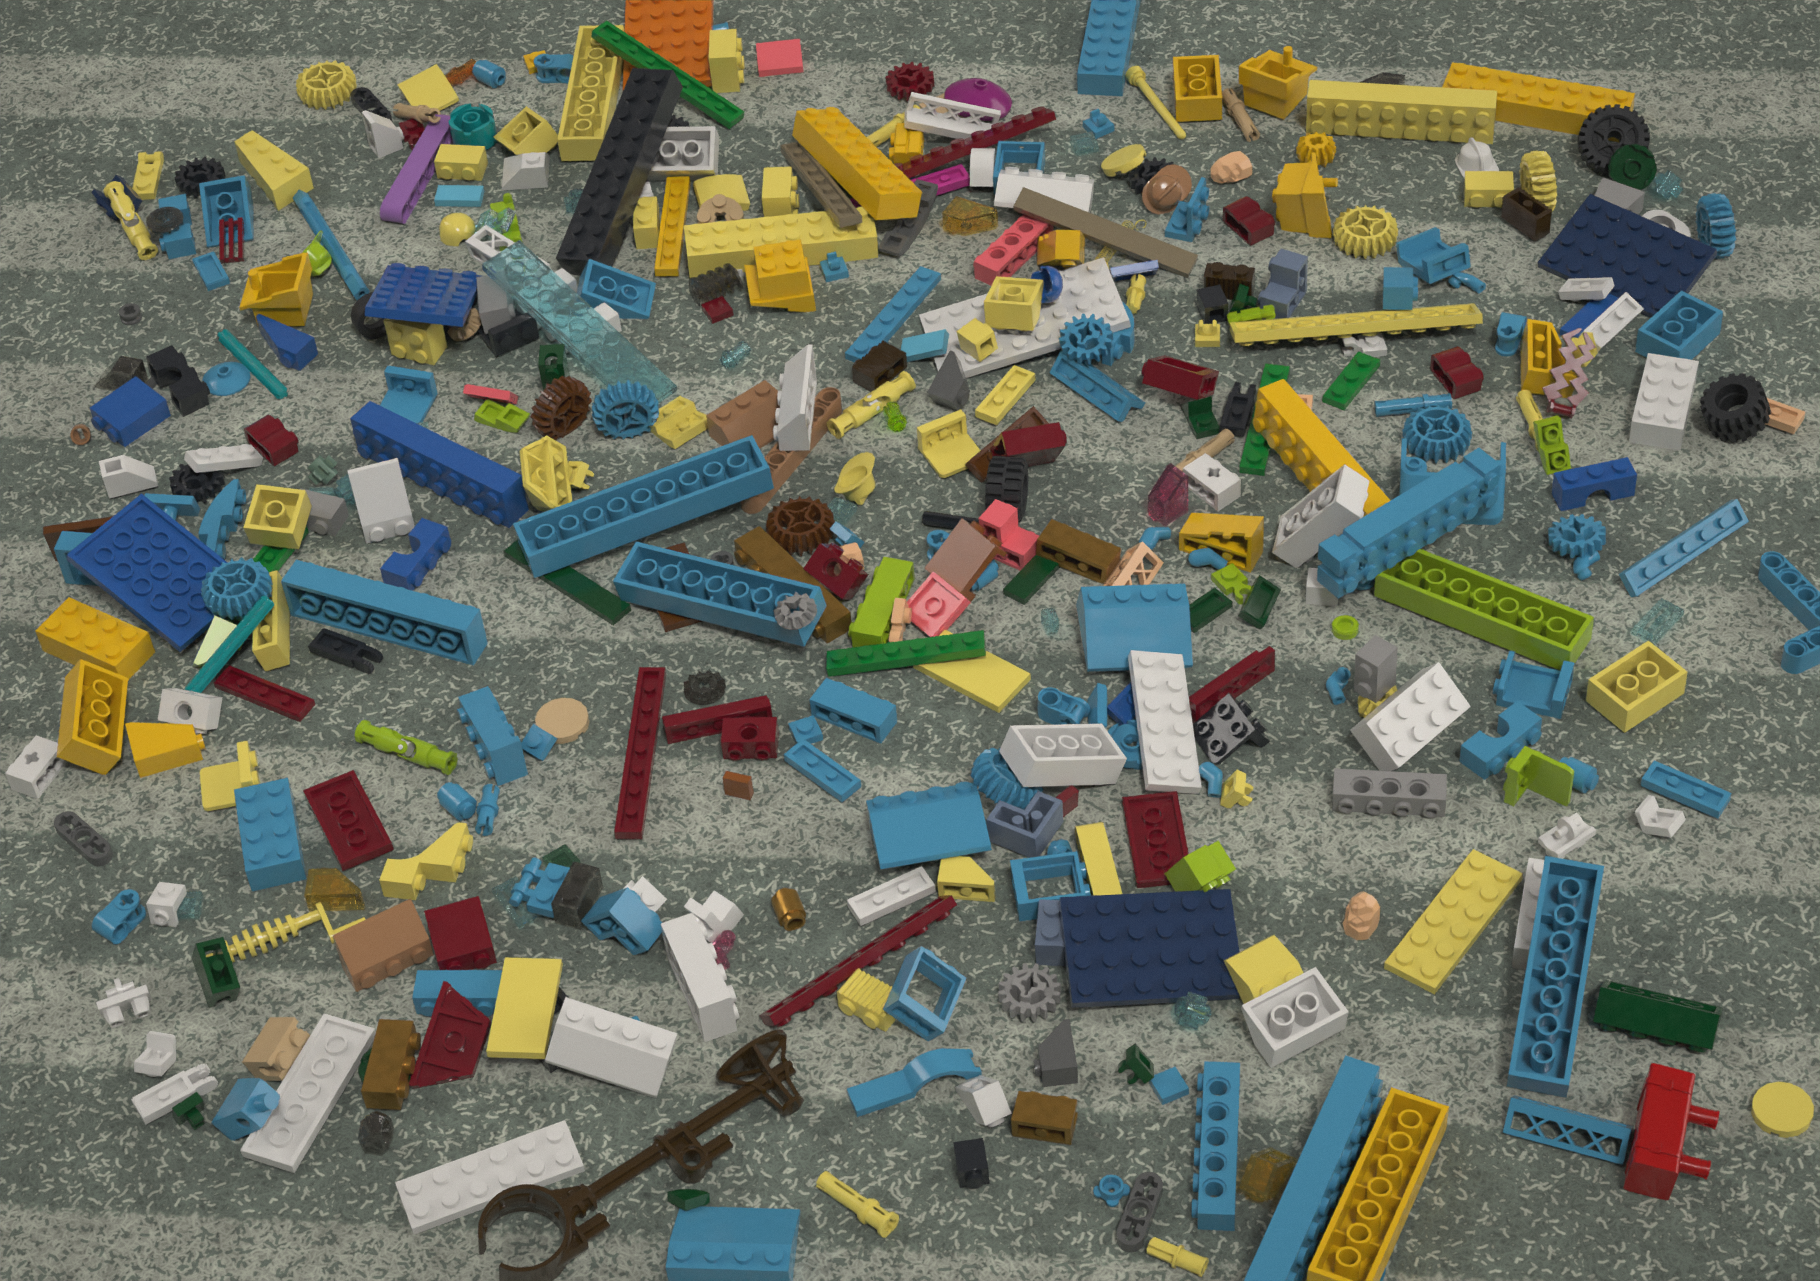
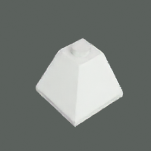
M531 152L504 158L502 190L548 187L550 156L546 152Z

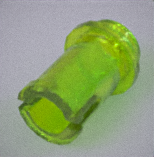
M888 402L886 404L888 408L884 406L883 409L888 418L887 425L894 432H901L906 427V417L901 414L897 402Z

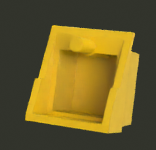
M1285 46L1283 54L1268 50L1257 58L1252 57L1239 66V84L1243 85L1245 106L1285 119L1307 95L1309 76L1317 71V67L1292 58L1293 48L1291 46Z
M1311 153L1310 162L1285 164L1282 173H1279L1277 188L1273 189L1272 193L1273 203L1277 205L1276 220L1280 221L1281 230L1308 233L1309 237L1331 238V221L1328 214L1324 187H1337L1338 178H1323V176H1320L1316 153Z
M801 239L753 247L755 265H744L751 306L788 308V311L794 312L816 311L807 257H804Z
M308 252L283 257L280 262L250 269L239 307L240 311L252 308L255 319L258 314H261L287 326H305L313 297L310 279L312 267Z

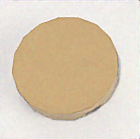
M558 698L549 701L539 709L535 718L536 726L557 738L556 744L575 741L578 739V735L582 732L584 734L587 731L590 722L587 708L580 701L573 698Z

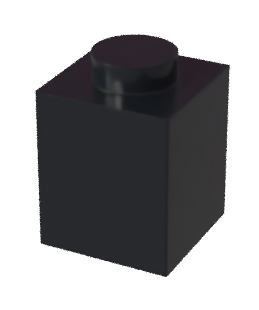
M1221 285L1197 289V308L1204 324H1212L1213 320H1216L1217 323L1228 321V301Z
M983 1138L953 1142L959 1187L976 1189L982 1185L990 1184Z

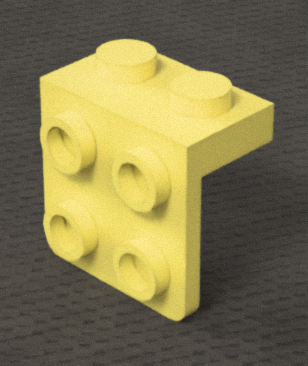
M961 409L917 427L918 449L941 478H946L968 469L965 464L981 451L967 434L966 415Z
M248 741L237 743L238 761L205 767L200 770L202 805L205 811L236 806L234 789L260 784L258 771H255V767L258 766L256 751H250Z

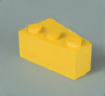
M1054 230L1049 232V234L1038 237L1037 265L1062 266L1065 270L1084 264L1085 237L1080 230Z
M1527 319L1520 340L1521 391L1529 390L1532 394L1545 395L1542 388L1556 383L1549 370L1564 365L1566 362L1558 350L1562 347V342L1552 322ZM1572 370L1562 374L1569 386L1558 390L1563 396L1561 398H1567L1573 394L1574 388L1569 381L1578 378V376Z
M1191 513L1179 532V550L1190 554L1197 549L1210 548L1228 561L1226 565L1233 563L1238 569L1251 573L1263 553L1264 516Z

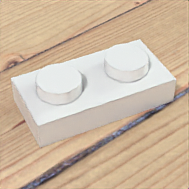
M1612 277L1568 279L1558 293L1561 300L1579 301L1582 299H1593L1599 301L1605 299L1615 285Z

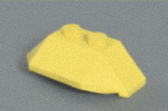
M545 436L523 447L519 451L522 481L532 505L538 510L545 512L572 502L566 446Z

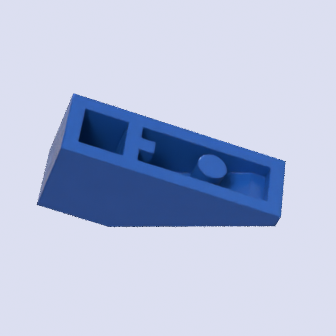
M258 314L256 316L261 335L285 367L301 371L318 355L313 336L264 315Z

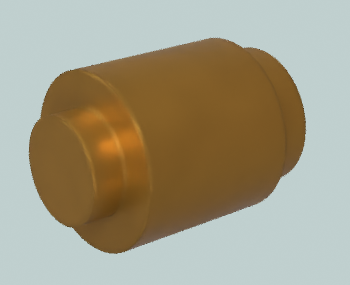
M789 888L778 890L772 897L771 903L779 924L787 931L803 927L806 923V912L798 892L795 889Z

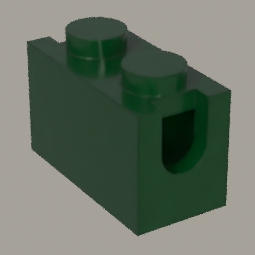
M564 344L540 345L538 367L543 391L546 388V384H552L554 378L559 379L561 376H570ZM554 356L557 358L552 359L550 365H548V357Z
M224 937L196 943L192 960L208 1008L215 1007L217 1002L228 998L229 1003L236 1001L240 984ZM213 951V956L206 957L205 953Z

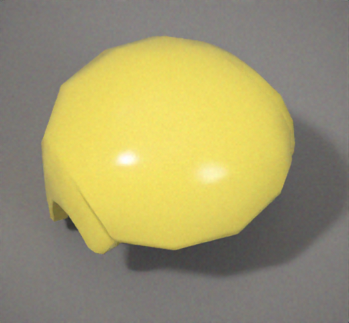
M460 212L451 213L445 216L440 223V239L445 245L459 246L462 240L469 239L475 233V223L467 214Z

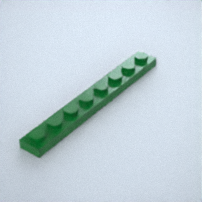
M606 20L592 30L591 38L636 68L673 70L683 86L680 97L728 129L744 118L745 111Z

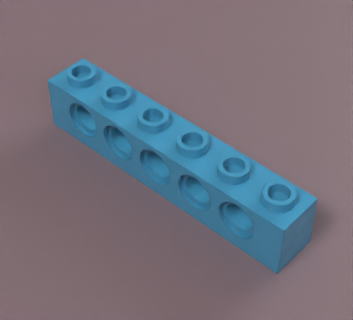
M1204 1061V1073H1198L1197 1091H1203V1098H1197L1196 1116H1202V1123H1196L1195 1141H1201L1200 1148H1194V1166H1200L1199 1174L1193 1173V1192H1198V1199H1192V1218H1198V1229L1235 1231L1240 1063Z

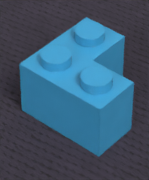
M628 887L600 897L581 920L599 940L615 936L633 955L648 951L662 933V922L658 914L650 910L641 901L640 896Z

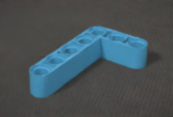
M1775 551L1766 552L1760 560L1758 579L1809 630L1785 642L1783 648L1782 669L1790 674H1799L1820 664V592L1782 554Z

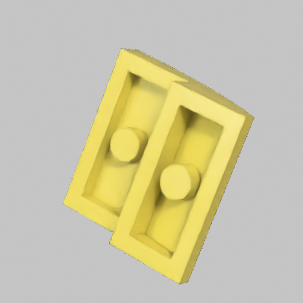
M437 64L397 84L400 92L406 98L409 105L412 106L427 105L429 108H437L441 111L460 101Z
M714 175L695 180L693 183L699 208L708 199L713 198L717 194H722L738 202L743 211L749 209L750 201L742 175Z
M681 396L659 409V417L656 418L657 421L653 426H649L650 431L673 449L680 447L708 429L706 414L697 411L693 401Z

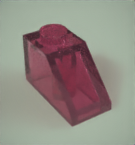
M1172 463L1166 466L1148 495L1149 516L1154 521L1158 520L1164 526L1188 513V476Z

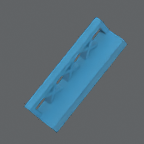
M1060 351L1049 372L1120 422L1125 420L1131 407L1142 409L1146 403L1093 365H1088L1086 360L1078 364L1077 358L1070 361L1068 354L1063 355L1062 351Z
M1514 1095L1510 1099L1503 1133L1623 1165L1634 1126ZM1515 1111L1527 1114L1533 1126L1524 1131L1511 1128ZM1533 1116L1543 1118V1120L1537 1123ZM1549 1120L1557 1122L1563 1134L1554 1139L1548 1138L1541 1130L1540 1125ZM1563 1124L1573 1126V1128L1567 1131ZM1536 1128L1539 1135L1529 1132ZM1579 1128L1585 1129L1590 1134L1593 1142L1584 1147L1578 1146L1574 1143L1570 1133ZM1593 1132L1604 1135L1597 1139ZM1566 1136L1569 1143L1559 1140ZM1609 1136L1622 1139L1619 1156L1606 1153L1600 1141ZM1596 1144L1599 1151L1589 1148Z

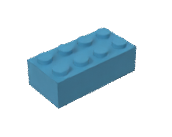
M284 778L234 789L244 866L251 891L307 879L295 801L289 779Z

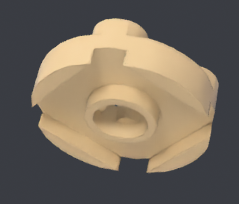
M717 194L705 201L697 213L698 224L713 223L719 215L725 216L726 221L744 219V213L739 203L722 194Z

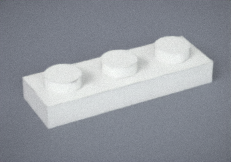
M1625 292L1583 332L1593 333L1597 351L1599 352L1636 318L1644 308Z
M242 444L240 446H220L219 448H199L186 451L184 460L196 473L257 467L262 465L263 457L252 445Z
M921 866L848 899L847 905L859 925L862 926L935 893V884Z

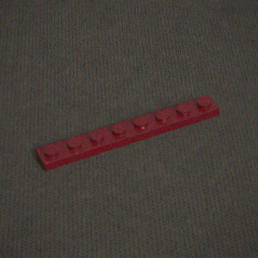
M1044 106L1036 107L1029 114L1013 116L1009 122L993 124L989 130L975 131L971 133V137L955 139L950 142L951 145L935 147L926 155H915L909 158L910 161L903 164L895 163L894 165L908 178L969 155L972 148H987L997 144L998 141L1007 140L1056 120L1055 113Z
M639 667L614 829L615 839H643L667 675L665 667Z
M939 896L759 1015L762 1022L768 1026L776 1025V1027L787 1024L791 1021L792 1014L798 1010L803 1012L811 1008L815 1004L813 1000L819 996L825 997L838 989L837 984L843 980L847 981L856 969H862L866 965L870 967L879 963L883 959L882 955L884 953L903 947L906 944L905 939L911 935L915 937L928 930L927 925L932 921L938 922L951 914L949 910L957 906L953 896Z

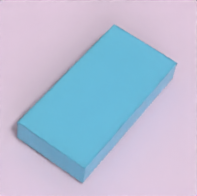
M438 185L434 199L435 206L481 207L485 192L484 186Z
M946 329L903 338L901 350L906 352L907 362L946 354L949 333Z

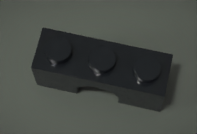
M173 345L146 356L149 373L160 388L171 384L169 385L172 403L183 417L209 405L208 395L210 390L207 384L199 380L194 367L187 365L186 358L182 352L178 353Z

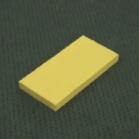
M944 630L939 636L950 635L953 633ZM986 651V656L913 665L914 669L998 713L1031 680L1030 673Z
M505 957L486 1050L488 1057L546 1058L563 967L562 959Z

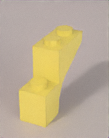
M467 823L454 824L426 850L415 857L387 859L379 879L384 897L416 900L419 891H423L426 879L456 883L458 874L463 873L465 868L466 852L471 851L473 846V836L469 834Z

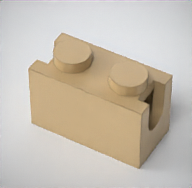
M270 1017L242 1061L255 1078H261L264 1081H283L310 1037L307 1031L296 1027L299 1021L295 1017Z

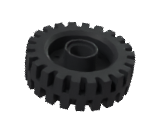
M1610 104L1605 105L1604 109L1601 107L1597 108L1594 113L1591 112L1580 128L1578 151L1581 153L1582 161H1586V166L1589 169L1591 167L1594 168L1593 172L1598 174L1600 171L1603 173V176H1608V165L1611 156L1617 149L1629 144H1638L1645 146L1647 149L1649 148L1650 133H1648V125L1644 123L1645 119L1642 116L1639 117L1637 111L1633 110L1631 112L1628 106L1620 108V104H1615L1614 107H1611ZM1611 137L1617 138L1619 143L1612 144L1608 139Z

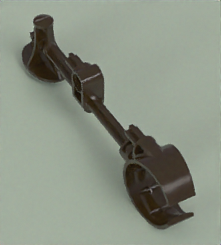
M782 1029L773 1030L742 1046L720 1067L716 1074V1080L720 1084L729 1083L743 1087L689 1122L677 1121L674 1124L675 1128H666L664 1135H655L653 1137L654 1142L650 1147L589 1186L581 1183L578 1186L549 1190L539 1185L522 1184L507 1188L493 1197L484 1208L478 1224L479 1255H483L486 1251V1233L490 1226L499 1218L510 1213L527 1211L543 1215L555 1223L563 1234V1241L558 1250L540 1264L530 1267H513L501 1262L499 1265V1281H553L556 1279L570 1260L589 1248L588 1241L610 1228L607 1217L601 1214V1212L579 1226L576 1225L575 1219L577 1217H586V1211L588 1210L595 1211L598 1208L597 1203L599 1200L661 1160H665L683 1182L688 1184L700 1182L706 1172L712 1169V1161L733 1148V1144L730 1141V1137L724 1133H721L703 1146L696 1138L755 1099L764 1097L784 1117L797 1112L801 1108L804 1099L790 1079L791 1076L796 1074V1070L793 1068V1063L785 1058L787 1034ZM781 1048V1062L770 1068V1062ZM754 1075L756 1077L754 1080L748 1082L738 1080L740 1077ZM783 1081L787 1083L794 1097L784 1087ZM770 1090V1091L777 1097V1099L782 1103V1105H780V1104H779L771 1095H769L767 1092ZM694 1161L697 1162L698 1165L689 1166L686 1164V1162Z

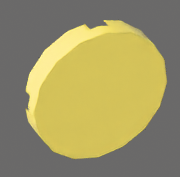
M1140 144L1129 145L1105 158L1101 168L1106 176L1111 177L1116 176L1115 172L1118 171L1127 173L1139 166L1147 153Z
M1773 1082L1758 1089L1753 1097L1751 1114L1755 1123L1763 1131L1769 1134L1771 1132L1779 1134L1778 1137L1789 1138L1798 1136L1808 1129L1813 1119L1814 1105L1810 1096L1802 1088L1791 1083Z

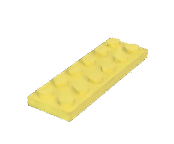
M1473 849L1384 962V969L1435 995L1522 881L1523 873Z

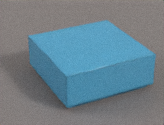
M1176 1067L1154 1075V1078L1149 1081L1150 1086L1162 1105L1189 1094V1087Z

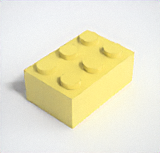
M1648 640L1588 679L1586 702L1625 733L1683 695L1688 672Z

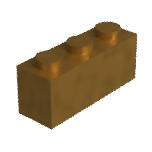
M1053 519L1050 520L1037 538L1036 555L1057 562L1060 567L1101 584L1106 582L1120 561V547Z
M379 1019L361 1089L366 1108L401 1110L403 1098H407L409 1094V1074H413L415 1069L414 1053L415 1050H419L421 1044V1035L416 1032L414 1021Z

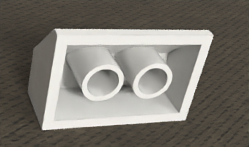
M1316 967L1243 1004L1241 1007L1254 1045L1271 1068L1344 1030L1349 1013Z

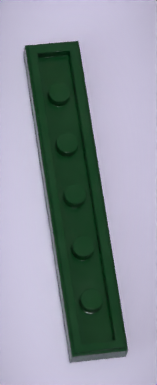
M517 539L503 551L504 556L532 574ZM570 566L538 577L613 626L632 611L629 603L622 601L618 596Z

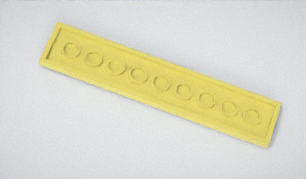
M1471 303L1412 308V310H1382L1230 322V333L1235 343H1239L1241 346L1253 345L1254 341L1274 344L1278 343L1279 339L1299 342L1304 337L1324 340L1330 335H1337L1339 338H1349L1355 333H1362L1363 336L1377 335V332L1387 331L1388 334L1402 333V330L1411 329L1412 332H1424L1426 328L1436 327L1437 330H1449L1451 326L1461 325V328H1474L1476 324H1483V317L1478 307Z

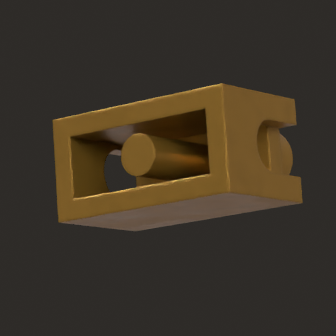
M1018 1091L1011 1118L1012 1136L1071 1145L1078 1118V1112H1076L1077 1099H1071L1067 1096L1044 1095L1035 1091Z

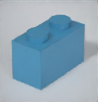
M1384 267L1383 309L1412 310L1413 301H1418V277L1413 276V268Z

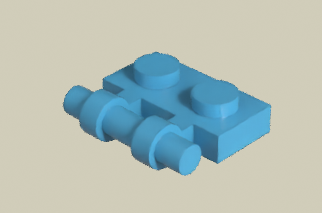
M534 857L521 871L522 877L519 883L514 884L509 903L514 907H518L521 901H526L528 912L554 918L576 877L575 869L548 863L545 871L539 870L542 862ZM531 882L538 883L534 890L529 889Z

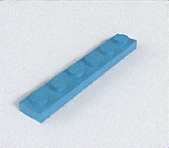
M920 266L845 352V359L855 362L858 359H862L863 356L865 357L873 346H878L882 340L888 342L941 281V273Z
M1738 499L1730 500L1621 572L1619 576L1631 597L1640 595L1748 523L1749 521Z

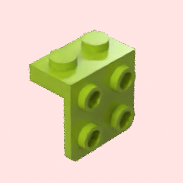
M1527 746L1523 747L1516 758L1512 757L1508 761L1505 768L1507 779L1503 785L1505 803L1514 807L1525 791L1529 789L1561 805L1568 806L1574 779V770L1571 767Z

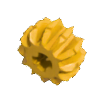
M1317 132L1314 134L1306 133V136L1300 137L1296 147V154L1300 163L1310 162L1311 153H1316L1318 166L1321 165L1326 168L1327 163H1333L1336 154L1333 137L1326 136L1325 132L1322 134Z

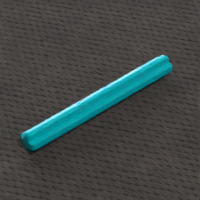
M223 329L222 332H218V340L277 399L281 400L283 397L288 396L287 387L229 330Z
M265 595L261 596L183 690L201 693L273 608L274 602Z

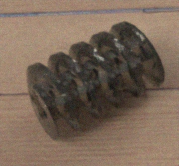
M730 263L724 264L723 268L718 266L714 271L708 270L706 275L701 273L697 278L691 277L689 279L690 294L699 307L700 299L704 303L709 302L708 296L716 299L717 292L725 297V289H728L733 294L735 292L734 285L739 290L743 289L740 275Z

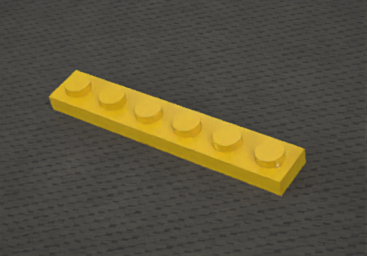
M690 176L667 177L654 268L655 276H679L684 225L686 224L691 185Z

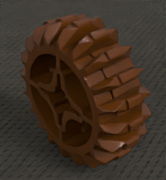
M561 376L559 379L554 378L552 384H546L545 390L540 391L539 398L535 399L536 405L531 408L534 412L530 416L535 430L543 437L548 436L554 440H557L559 437L564 438L581 426L584 419L588 418L586 414L591 410L589 406L592 402L590 398L591 392L588 391L583 382L574 377Z
M799 496L798 499L793 500L789 497L788 502L780 501L779 506H773L772 512L768 513L766 532L785 551H788L791 556L798 552L802 557L803 552L807 551L812 555L813 549H817L820 543L828 544L829 539H833L834 532L830 528L835 523L834 516L827 503H821L820 499L813 501L810 496L806 499H802Z

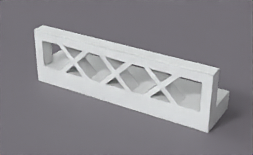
M911 92L904 114V128L956 139H966L971 137V133L975 131L991 129L993 124L998 123L1001 111ZM914 101L923 102L926 107L922 109L914 108ZM942 106L946 107L949 111L942 114L937 113L935 109ZM965 111L969 112L971 116L961 118L958 116V113ZM989 116L993 117V120L990 124L982 122L979 118Z
M487 225L483 226L465 241L471 258L496 273L505 272L506 279H511L513 284L523 290L538 282V279L551 269L549 263ZM486 235L492 237V241L482 242L480 240ZM507 246L508 250L496 251V247ZM514 256L524 257V260L512 261L511 259ZM529 266H539L533 273L527 270Z

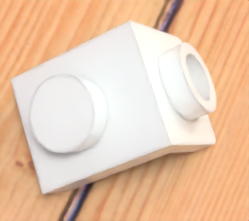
M1648 795L1635 811L1642 832L1650 835L1671 838L1686 820L1683 811L1659 808L1655 796Z
M643 876L636 884L631 880L624 887L635 891L640 896L641 901L654 912L667 900Z
M165 882L157 884L146 903L151 924L177 927L179 921L176 911L187 894L185 885Z
M149 1031L146 1035L147 1049L134 1061V1072L144 1073L150 1077L162 1076L176 1061V1037L172 1034Z

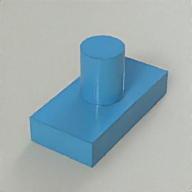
M145 493V497L175 521L177 515H199L200 507L194 496Z

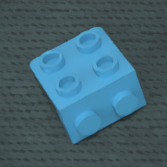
M387 366L384 374L388 391L380 406L421 425L438 395L433 373Z

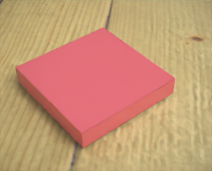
M800 39L756 43L759 77L804 72Z
M934 571L907 601L909 608H912L911 622L929 637L939 636L944 630H948L971 603Z

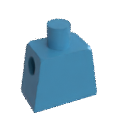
M261 1078L238 1079L211 1123L230 1140L239 1139L260 1130L264 1126L273 1109L277 1108L280 1094Z

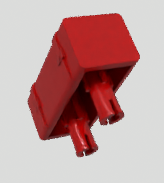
M1656 1063L1650 1064L1637 1104L1636 1123L1630 1155L1625 1168L1626 1176L1623 1187L1625 1190L1667 1201L1670 1199L1680 1172L1707 1180L1711 1161L1684 1155L1682 1152L1688 1122L1715 1130L1720 1113L1718 1110L1715 1111L1692 1105L1691 1099L1695 1082L1694 1073Z

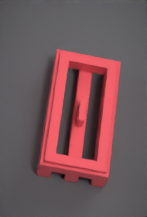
M470 384L464 386L463 393L473 398L485 400L488 398L491 401L515 405L518 401V396L511 391Z

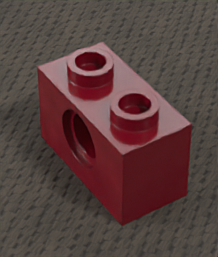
M832 542L831 544L820 543L803 569L841 599H853L869 574L863 570L864 566L854 558L848 559L844 556V550ZM837 563L841 566V572L838 576L834 573V567Z
M777 717L723 718L721 734L723 759L766 760L768 758H777L779 743Z

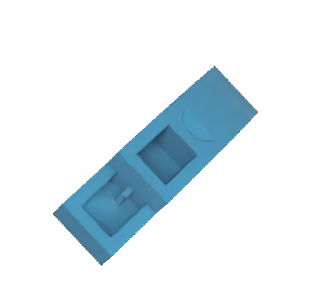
M233 479L216 496L204 515L198 533L200 541L223 559L226 557L225 541L229 540L230 532L237 531L238 522L243 520L241 506L246 503V491L241 489L239 479Z

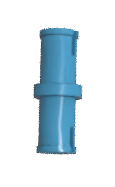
M493 784L483 786L481 802L477 805L478 819L475 831L480 834L483 826L482 836H488L493 832L494 818L498 815L499 811L497 801L500 789L495 785L494 792L491 793Z

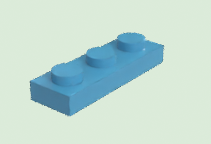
M804 739L784 754L785 762L840 802H844L861 788V780Z
M1655 760L1641 779L1642 787L1719 819L1731 799L1730 792Z

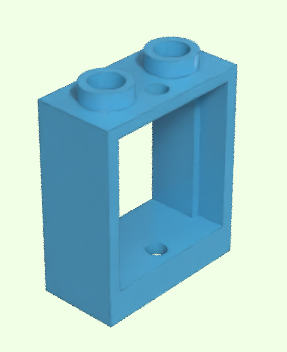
M998 141L993 173L994 195L996 194L999 173L1001 169L1004 170V163H1037L1036 169L1042 170V174H1044L1045 142Z
M61 532L54 552L66 584L98 586L67 561V554L92 533Z
M1077 851L1010 860L1011 879L1019 922L1037 919L1039 899L1059 900L1060 897L1091 896L1089 884L1083 883V879H1087L1085 862H1079ZM1068 875L1073 877L1076 893L1036 899L1028 898L1025 881Z
M920 946L906 955L883 1010L926 1041H930L945 1032L966 977L957 972L953 966L946 964L936 957L932 951ZM915 970L943 989L933 1013L906 994Z

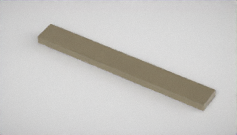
M798 141L780 145L781 154L840 228L862 223L860 212L823 166Z
M1025 187L1022 188L1013 206V210L1063 230H1080L1086 239L1142 261L1158 260L1160 268L1186 278L1190 276L1198 260L1197 254Z

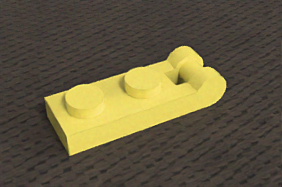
M162 151L154 152V154L138 153V165L132 189L142 200L156 198L164 162Z

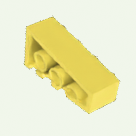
M253 130L234 141L240 163L251 177L256 180L257 185L263 189L267 198L273 202L278 211L294 201L293 196L298 190L307 193L313 189L308 167Z

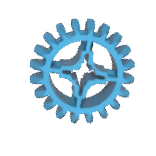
M1712 193L1702 196L1698 201L1697 212L1695 213L1698 239L1700 242L1717 249L1716 259L1728 257L1733 253L1736 241V222L1734 221L1732 206L1724 194Z
M629 380L622 384L617 381V384L614 386L608 383L607 390L600 389V395H595L594 403H592V417L598 431H602L605 436L611 435L613 440L617 437H621L624 440L625 437L633 439L635 435L642 436L643 431L650 432L649 426H653L657 421L656 418L659 417V404L653 390H649L646 384L641 386L638 381L634 384H631Z
M1438 404L1436 407L1427 405L1426 409L1418 407L1417 412H1411L1409 418H1406L1402 436L1404 439H1407L1409 454L1415 453L1418 458L1424 457L1425 462L1434 459L1437 464L1441 459L1447 463L1449 458L1456 460L1458 455L1464 456V452L1470 446L1472 431L1470 420L1466 419L1465 414H1459L1458 409L1450 410L1449 405L1442 408Z
M243 557L238 561H234L231 558L230 562L224 563L221 561L220 567H212V572L206 573V578L202 581L201 595L205 606L213 615H220L222 619L227 616L231 620L236 616H240L243 619V616L249 612L261 596L265 595L268 598L272 596L273 583L268 570L260 562H254L252 558L247 561Z
M995 748L985 749L976 758L971 769L972 773L970 776L974 779V785L979 787V792H983L986 798L993 800L994 804L1001 800L1025 810L1037 791H1043V786L1023 787L999 752L1000 748L998 750Z

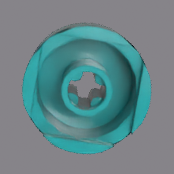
M470 103L455 108L451 112L449 120L453 145L485 146V150L495 145L498 141L494 138L497 130L492 109L487 105L479 103V107H472Z

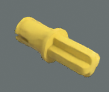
M1136 274L1131 277L1130 287L1126 291V305L1132 314L1137 313V310L1141 307L1142 300L1145 298L1144 287L1146 278L1141 274H1138L1137 281Z
M1153 1237L1148 1243L1147 1253L1170 1263L1174 1269L1180 1267L1197 1274L1199 1277H1202L1207 1269L1209 1258L1185 1250L1184 1245L1175 1246L1156 1237Z

